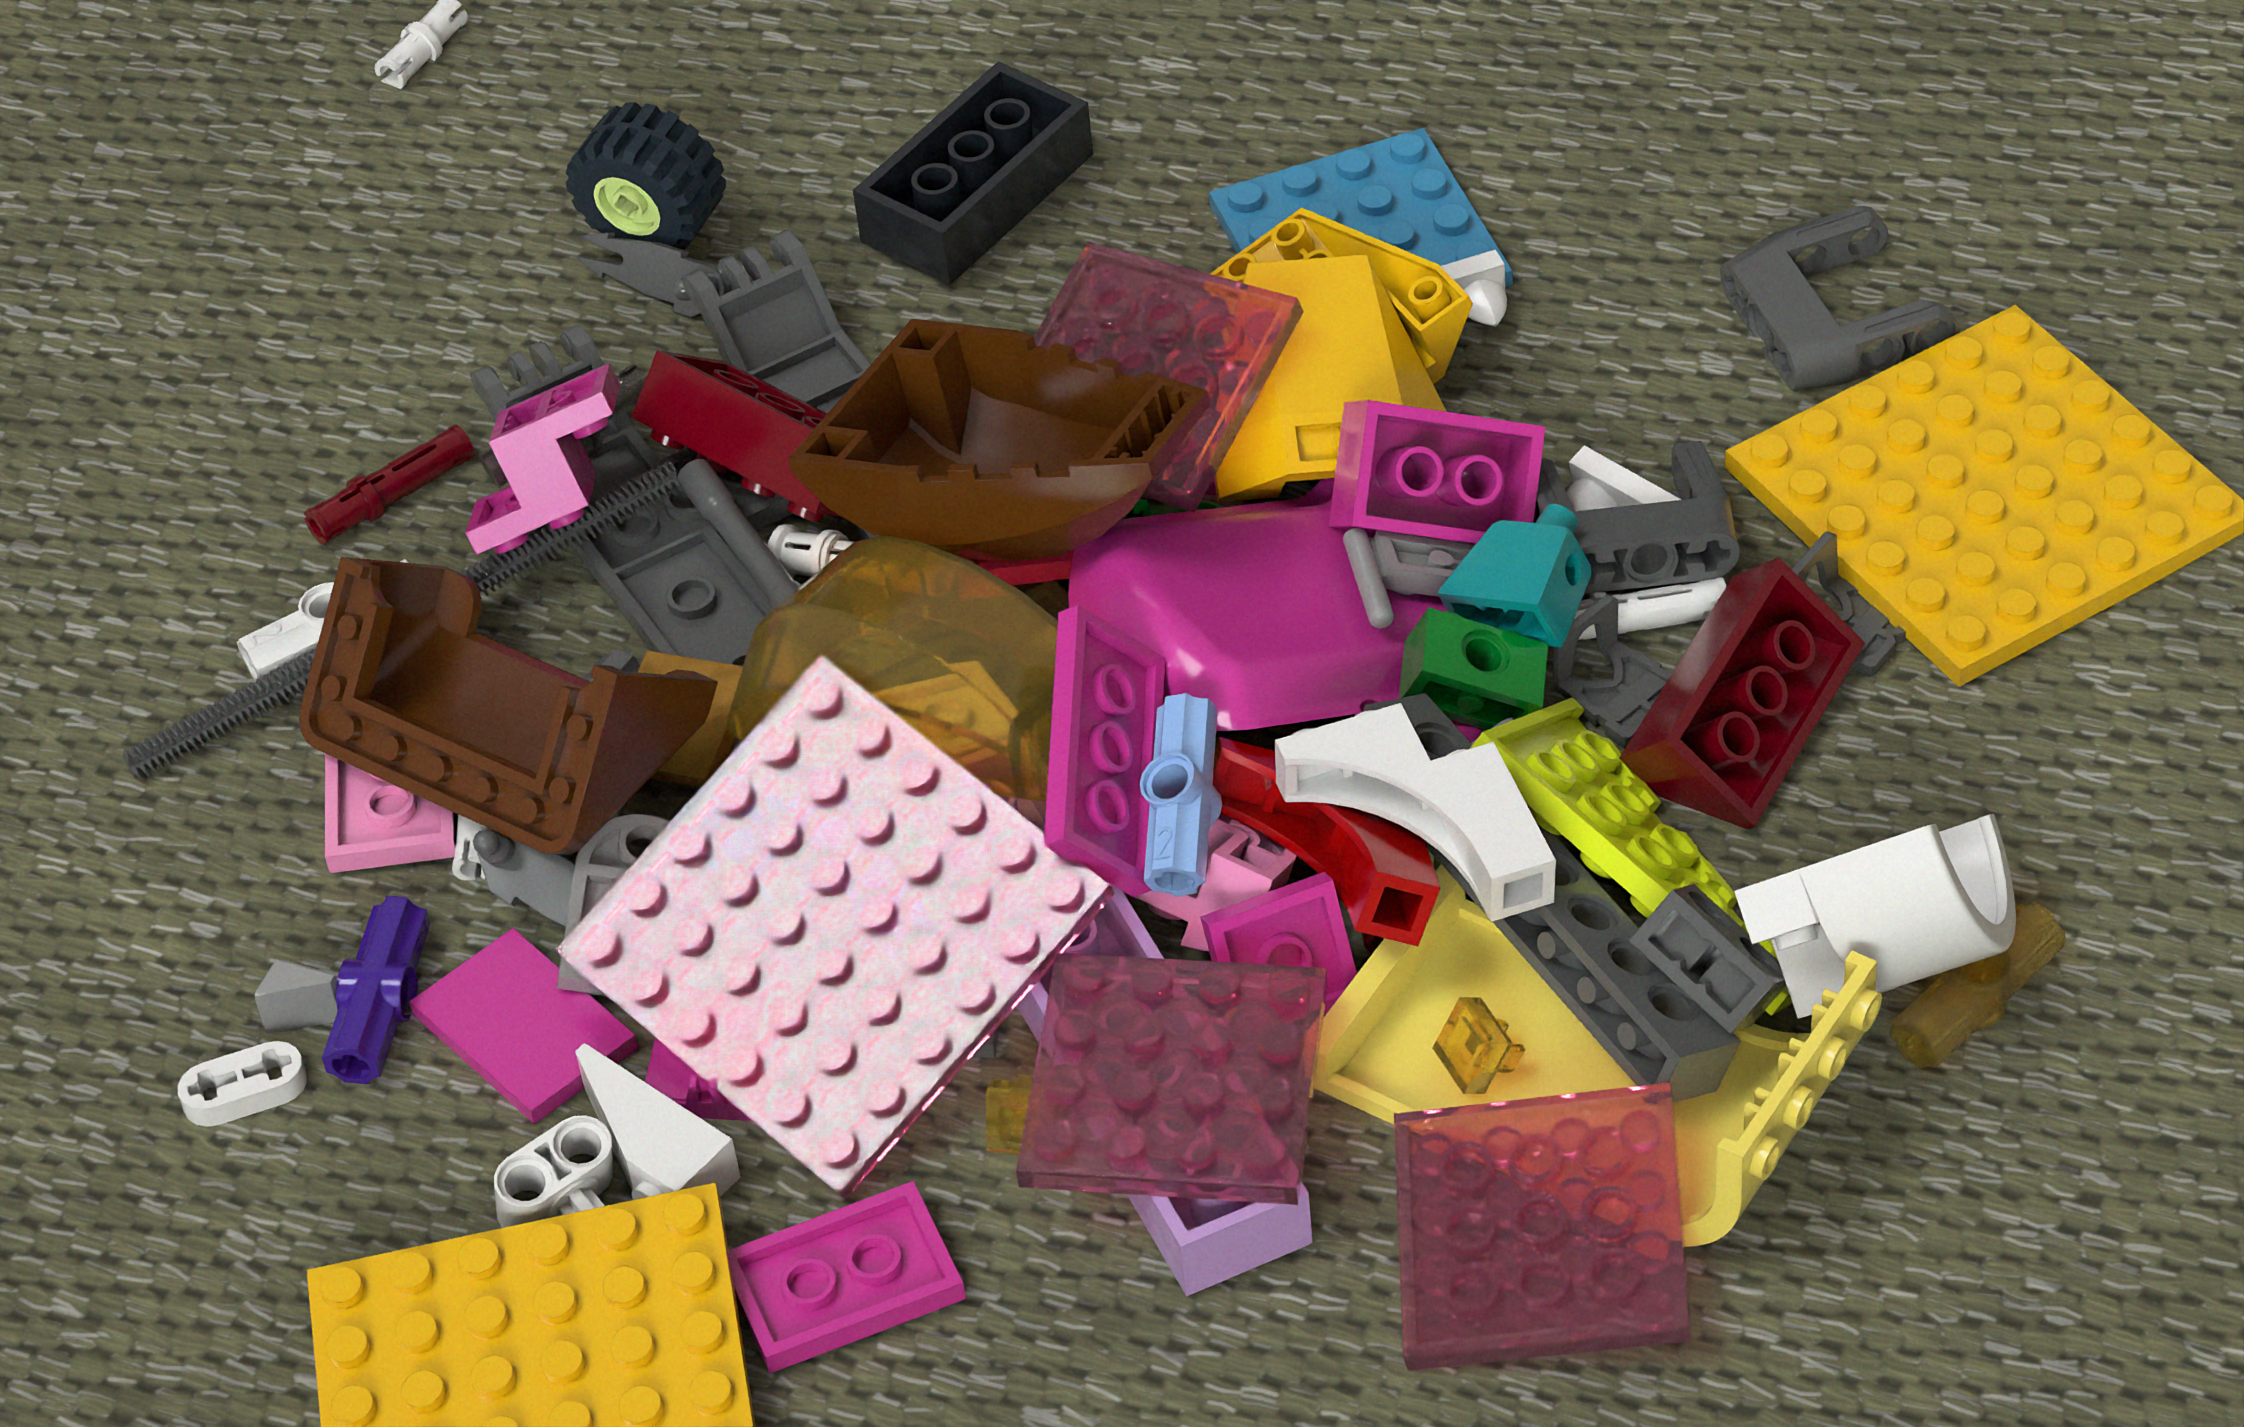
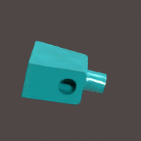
M1548 504L1536 523L1500 520L1493 523L1439 589L1437 594L1447 611L1495 628L1513 630L1522 636L1548 643V646L1561 648L1567 638L1591 577V565L1574 536V532L1579 524L1577 517L1562 505Z

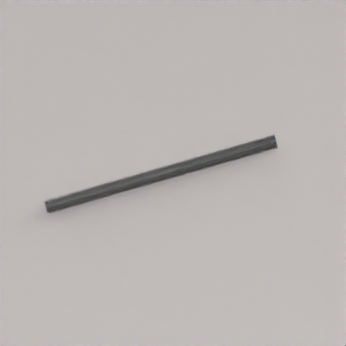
M670 461L668 463L663 462L661 467L657 465L656 469H650L648 474L644 472L643 476H637L635 480L631 479L628 485L624 483L621 488L618 486L616 490H610L608 495L606 493L603 494L601 499L597 497L596 501H590V504L583 508L585 514L573 523L558 529H551L550 525L547 527L543 526L541 531L537 529L536 533H530L529 539L520 546L501 554H490L489 558H483L480 563L478 561L475 562L474 566L470 565L468 569H462L460 573L471 578L479 591L488 596L487 588H490L493 592L496 591L494 588L495 584L500 589L503 588L500 581L503 580L508 585V577L516 581L515 573L520 578L523 577L521 570L529 574L527 567L530 566L533 570H536L534 563L542 567L541 560L544 559L545 562L549 563V555L554 560L557 559L554 554L555 552L563 556L562 548L570 552L568 545L576 549L575 541L583 545L581 538H585L589 542L588 534H591L594 538L597 537L595 534L596 530L599 534H604L601 527H604L607 531L610 530L609 523L617 527L616 519L622 524L624 523L621 518L622 516L627 520H630L628 513L637 516L635 509L643 513L641 506L644 505L649 510L648 502H651L654 506L657 505L655 502L656 498L661 503L664 502L661 495L668 499L670 498L669 491L677 495L674 489L676 487L682 492L683 489L677 480L676 468ZM312 649L310 653L306 652L303 657L299 656L297 660H291V664H284V668L278 667L277 671H271L270 675H263V679L257 678L256 682H250L249 686H242V690L237 689L235 693H229L228 697H222L221 701H214V705L209 704L207 708H201L198 713L195 711L193 716L188 715L186 719H180V722L177 724L173 723L172 727L167 726L165 731L160 730L158 734H152V737L149 739L145 738L144 742L139 741L137 746H130V750L124 749L122 753L123 758L133 777L137 776L141 781L144 780L143 772L149 777L151 776L149 773L150 768L157 773L156 765L164 769V761L169 766L172 765L171 757L176 762L179 761L177 754L185 758L184 750H187L190 754L193 753L192 746L197 751L200 750L199 742L204 747L207 746L205 739L213 743L212 735H215L218 739H220V731L225 736L228 735L227 727L232 732L235 731L233 724L241 728L240 720H243L245 724H248V716L253 721L256 720L254 713L256 712L260 717L262 716L261 709L269 713L268 705L275 710L276 701L282 706V698L287 702L290 701L289 694L297 698L296 690L303 695L302 687L306 688L316 650Z

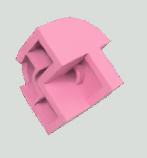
M1220 813L1213 826L1209 828L1206 880L1204 884L1197 888V893L1176 897L1165 892L1149 891L1135 896V898L1148 903V908L1163 918L1171 920L1183 919L1188 922L1181 942L1182 946L1209 951L1200 916L1286 886L1297 855L1266 835Z

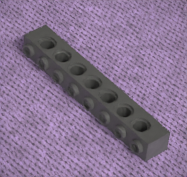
M1426 693L1368 704L1363 709V712L1378 710L1401 703L1430 760L1444 757L1456 750L1470 749L1472 746L1469 740ZM1538 825L1556 859L1554 903L1492 922L1656 1108L1716 1092L1741 1041L1734 1033L1730 1034L1629 941L1639 928L1556 836ZM1425 841L1428 850L1486 914L1475 892L1459 870L1439 850Z

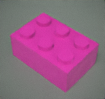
M1371 400L1344 402L1329 527L1343 529L1361 528L1371 533L1384 531L1476 544L1490 526L1500 520L1533 523L1546 426Z

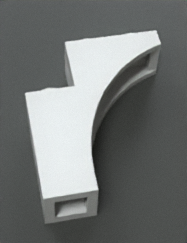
M1401 703L1378 710L1364 711L1348 719L1314 729H1303L1290 736L1275 740L1276 784L1285 802H1316L1355 808L1383 817L1415 833L1439 850L1459 870L1478 897L1490 922L1554 903L1556 859L1494 742L1471 749L1456 750L1444 757L1430 760Z

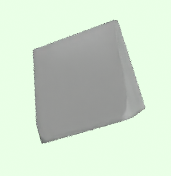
M276 959L255 993V1001L265 1032L274 1033L334 1022L338 1011L335 975L282 959Z

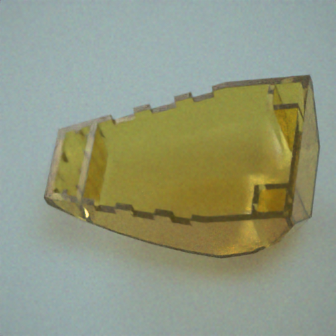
M886 535L853 542L777 605L754 629L727 718L730 736L825 770L848 773L852 768V764L871 766L875 768L877 778L901 781L906 775L905 772L934 776L936 786L960 790L965 783L964 780L990 784L991 793L994 795L1046 802L1058 620L1022 591L971 559L923 542Z

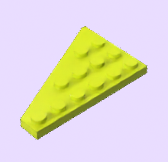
M1573 697L1486 730L1480 734L1471 746V748L1494 742L1524 801L1531 807L1530 812L1536 823L1554 835H1563L1581 851L1580 858L1582 862L1597 875L1606 879L1613 878L1631 894L1630 901L1632 905L1646 918H1649L1673 889L1695 884L1748 933L1745 922L1732 909L1737 903L1735 892L1713 865L1701 855L1696 844L1686 832L1678 831L1661 822L1654 813L1661 804V801L1648 785L1619 759L1621 752L1609 738L1602 737L1585 728L1578 719L1584 712V708ZM1772 940L1759 942L1778 960ZM1787 986L1766 1008L1765 1011L1771 1016L1792 1003Z

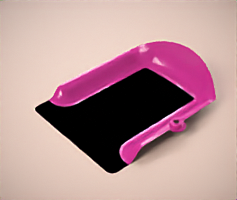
M1335 478L1323 479L1305 496L1293 500L1120 519L1101 537L1074 549L1068 592L1069 608L1079 604L1165 658L1163 704L1165 703V697L1183 693L1193 697L1208 698L1218 709L1217 731L1248 730L1351 714L1357 715L1363 712L1365 705L1398 699L1406 638L1428 607L1447 611L1439 596L1417 593L1405 595L1386 589L1394 613L1393 622L1388 627L1382 629L1375 628L1370 624L1343 543V536L1350 529L1329 527ZM1366 532L1368 537L1374 538L1375 533Z

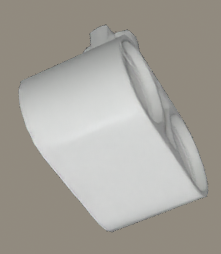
M572 1116L561 1121L508 1156L497 1167L494 1175L497 1220L501 1227L519 1225L605 1206L597 1196L609 1186L613 1177L611 1134L606 1125L590 1116ZM577 1154H589L595 1157L594 1160L582 1164L568 1160ZM531 1190L540 1194L537 1198L530 1201H520L512 1198L514 1194L521 1191Z

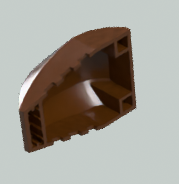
M911 319L791 454L788 462L792 474L828 509L871 534L959 559L1017 562L1061 555L1101 537L1133 509L1191 436L1211 406L1208 390L1145 371L1139 378L1124 374L1120 362L1102 357L1095 364L1077 359L1075 348L1054 343L1048 350L1036 346L1033 335L1018 330Z

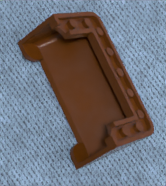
M341 557L300 708L299 723L301 733L306 742L321 752L537 851L547 854L564 855L578 852L705 723L709 715L718 681L689 670L676 669L666 674L624 672L608 665H593L590 677L594 680L590 682L476 633L482 601L477 585L468 576L445 566Z

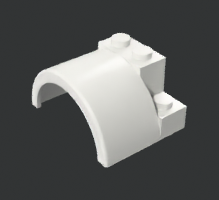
M1989 814L1940 832L1936 824L1927 825L1734 891L1752 944L1772 940L1798 1019L1812 1015V1007L1815 1003L1822 1006V993L1825 989L1837 994L1844 986L1845 959L1851 951L1877 961L1875 991L1883 993L1899 986L2000 954L2010 947L2015 935L2016 908L2012 878L2004 844L1994 814Z

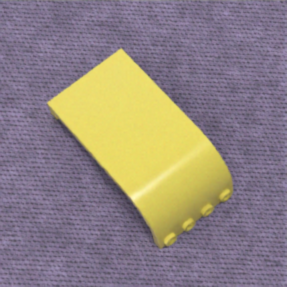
M1441 864L1435 871L1441 889L1419 946L1386 938L1383 939L1302 1045L1305 1084L1644 1240L1670 1246L1691 1247L1704 1245L1722 1238L1733 1228L1764 1180L1772 1174L1779 1158L1798 1130L1805 1125L1813 1108L1827 1087L1839 1075L1846 1059L1863 1034L1874 1023L1882 1002V994L1875 991L1877 961L1855 951L1849 953L1845 959L1843 988L1838 994L1825 989L1822 993V1006L1815 1003L1812 1007L1811 1033L1776 1031L1753 1023L1752 1026L1734 1033L1741 1043L1716 1092L1656 1108L1495 924L1490 922L1488 916L1476 903L1466 899L1465 890Z

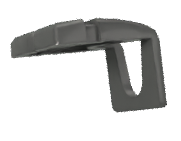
M1829 531L1824 532L1791 570L1805 582L1812 567L1815 564L1817 565L1820 584L1826 592L1833 594L1843 609L1844 614L1838 616L1865 642L1851 668L1867 676L1876 675L1896 652V644H1901L1907 639L1905 637L1906 631L1899 625L1895 628L1884 614L1873 605H1870L1858 593L1854 586L1838 576L1837 535Z
M1606 595L1575 618L1562 647L1553 648V681L1556 689L1566 699L1573 697L1584 708L1582 715L1595 727L1601 725L1605 728L1606 736L1621 746L1626 747L1673 671L1669 673L1662 669V664L1618 641V599L1612 595ZM1593 624L1595 626L1598 646L1614 670L1612 680L1591 681L1571 676L1577 641L1581 634Z

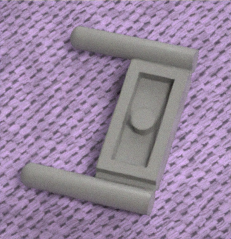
M1352 528L1343 536V543L1369 622L1378 629L1388 627L1394 619V613L1386 589L1405 595L1417 593L1439 596L1437 593L1441 586L1476 545L1384 531H1376L1374 538H1371L1361 528Z

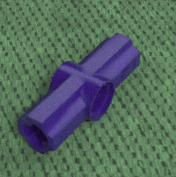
M386 896L384 902L373 906L356 958H346L339 969L336 984V1005L338 1011L324 1049L322 1060L326 1072L337 1076L343 1082L368 1084L373 1078L381 1077L398 1022H408L411 1015H405L409 1000L417 996L418 978L416 967L431 923L427 909L418 907L407 897Z

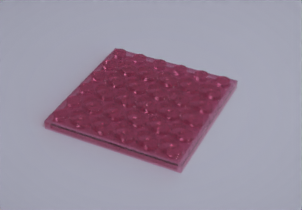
M820 655L555 951L564 961L708 1084L711 1077L717 1078V1090L727 1100L845 1200L1115 893L1107 882L1078 859H1065L1044 847V832L824 656Z

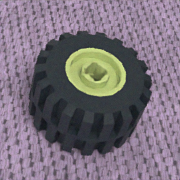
M636 102L625 103L622 108L616 105L609 109L573 155L566 169V175L569 177L566 181L567 192L574 196L571 202L575 209L583 213L586 217L584 221L592 229H596L600 233L615 232V238L659 242L685 250L723 198L722 193L726 189V179L721 174L724 168L721 160L713 156L715 149L710 142L703 140L698 135L700 131L693 125L685 124L679 120L678 115L669 110L667 113L660 111L656 105L646 103L642 108Z

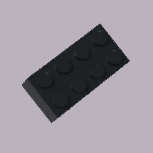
M998 61L853 189L860 242L951 285L1093 155L1088 102Z

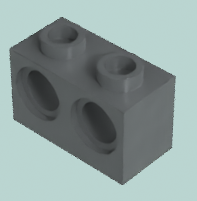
M1695 884L1673 889L1629 940L1730 1034L1752 1026L1787 986L1779 961L1759 943L1752 944L1749 934Z

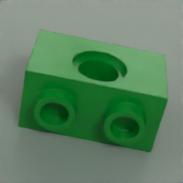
M1428 607L1404 642L1399 698L1426 693L1450 720L1489 730L1507 718L1515 720L1541 710L1544 699L1548 643L1522 636L1513 630H1502L1472 621L1454 612L1440 611Z

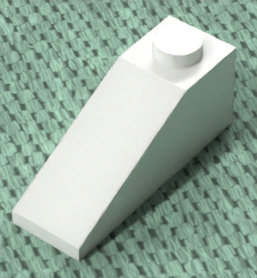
M586 1043L582 1044L575 1051L585 1091L599 1121L606 1125L611 1134L612 1148L630 1184L633 1200L715 1182L721 1197L741 1177L732 1138Z

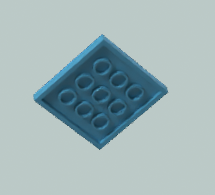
M1424 128L1348 149L1337 154L1209 192L1210 207L1237 254L1302 207L1440 266L1496 249L1505 264V287L1513 285L1512 269Z

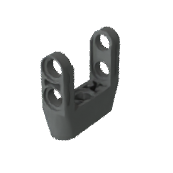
M1853 207L1773 233L1726 261L1721 266V283L1726 298L1753 337L1760 336L1766 346L1761 347L1790 390L1836 386L1870 376L1871 373L1869 371L1883 366L1888 369L1959 333L1958 322L1942 303L1923 299L1839 326L1805 278L1806 276L1876 254L1882 249L1888 237L1887 226L1871 207ZM1872 227L1869 234L1860 242L1849 245V241L1858 231ZM1812 245H1818L1815 252L1807 259L1795 262L1796 257L1803 250ZM1939 320L1934 330L1924 336L1917 337L1920 330L1926 325ZM1885 338L1877 350L1870 354L1862 355L1865 348L1871 343Z
M1701 441L1677 443L1672 448V475L1677 491H1672L1671 494L1681 499L1675 501L1574 511L1553 461L1546 458L1541 459L1533 523H1536L1548 504L1562 505L1575 514L1579 524L1574 532V536L1591 565V577L1584 593L1710 580L1722 577L1736 565L1740 550L1729 497Z

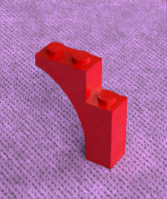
M1219 737L1214 754L1212 785L1221 795L1222 808L1220 813L1266 835L1297 855L1318 874L1325 872L1332 878L1336 893L1346 906L1355 931L1419 946L1441 889L1424 839L1399 824L1359 809L1327 803L1285 802L1276 784L1275 751Z

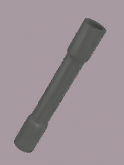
M696 459L687 463L680 470L677 480L701 515L714 525L769 598L771 608L800 645H810L820 640L829 627V621L802 585L792 579L736 505L733 494L711 465L704 459Z

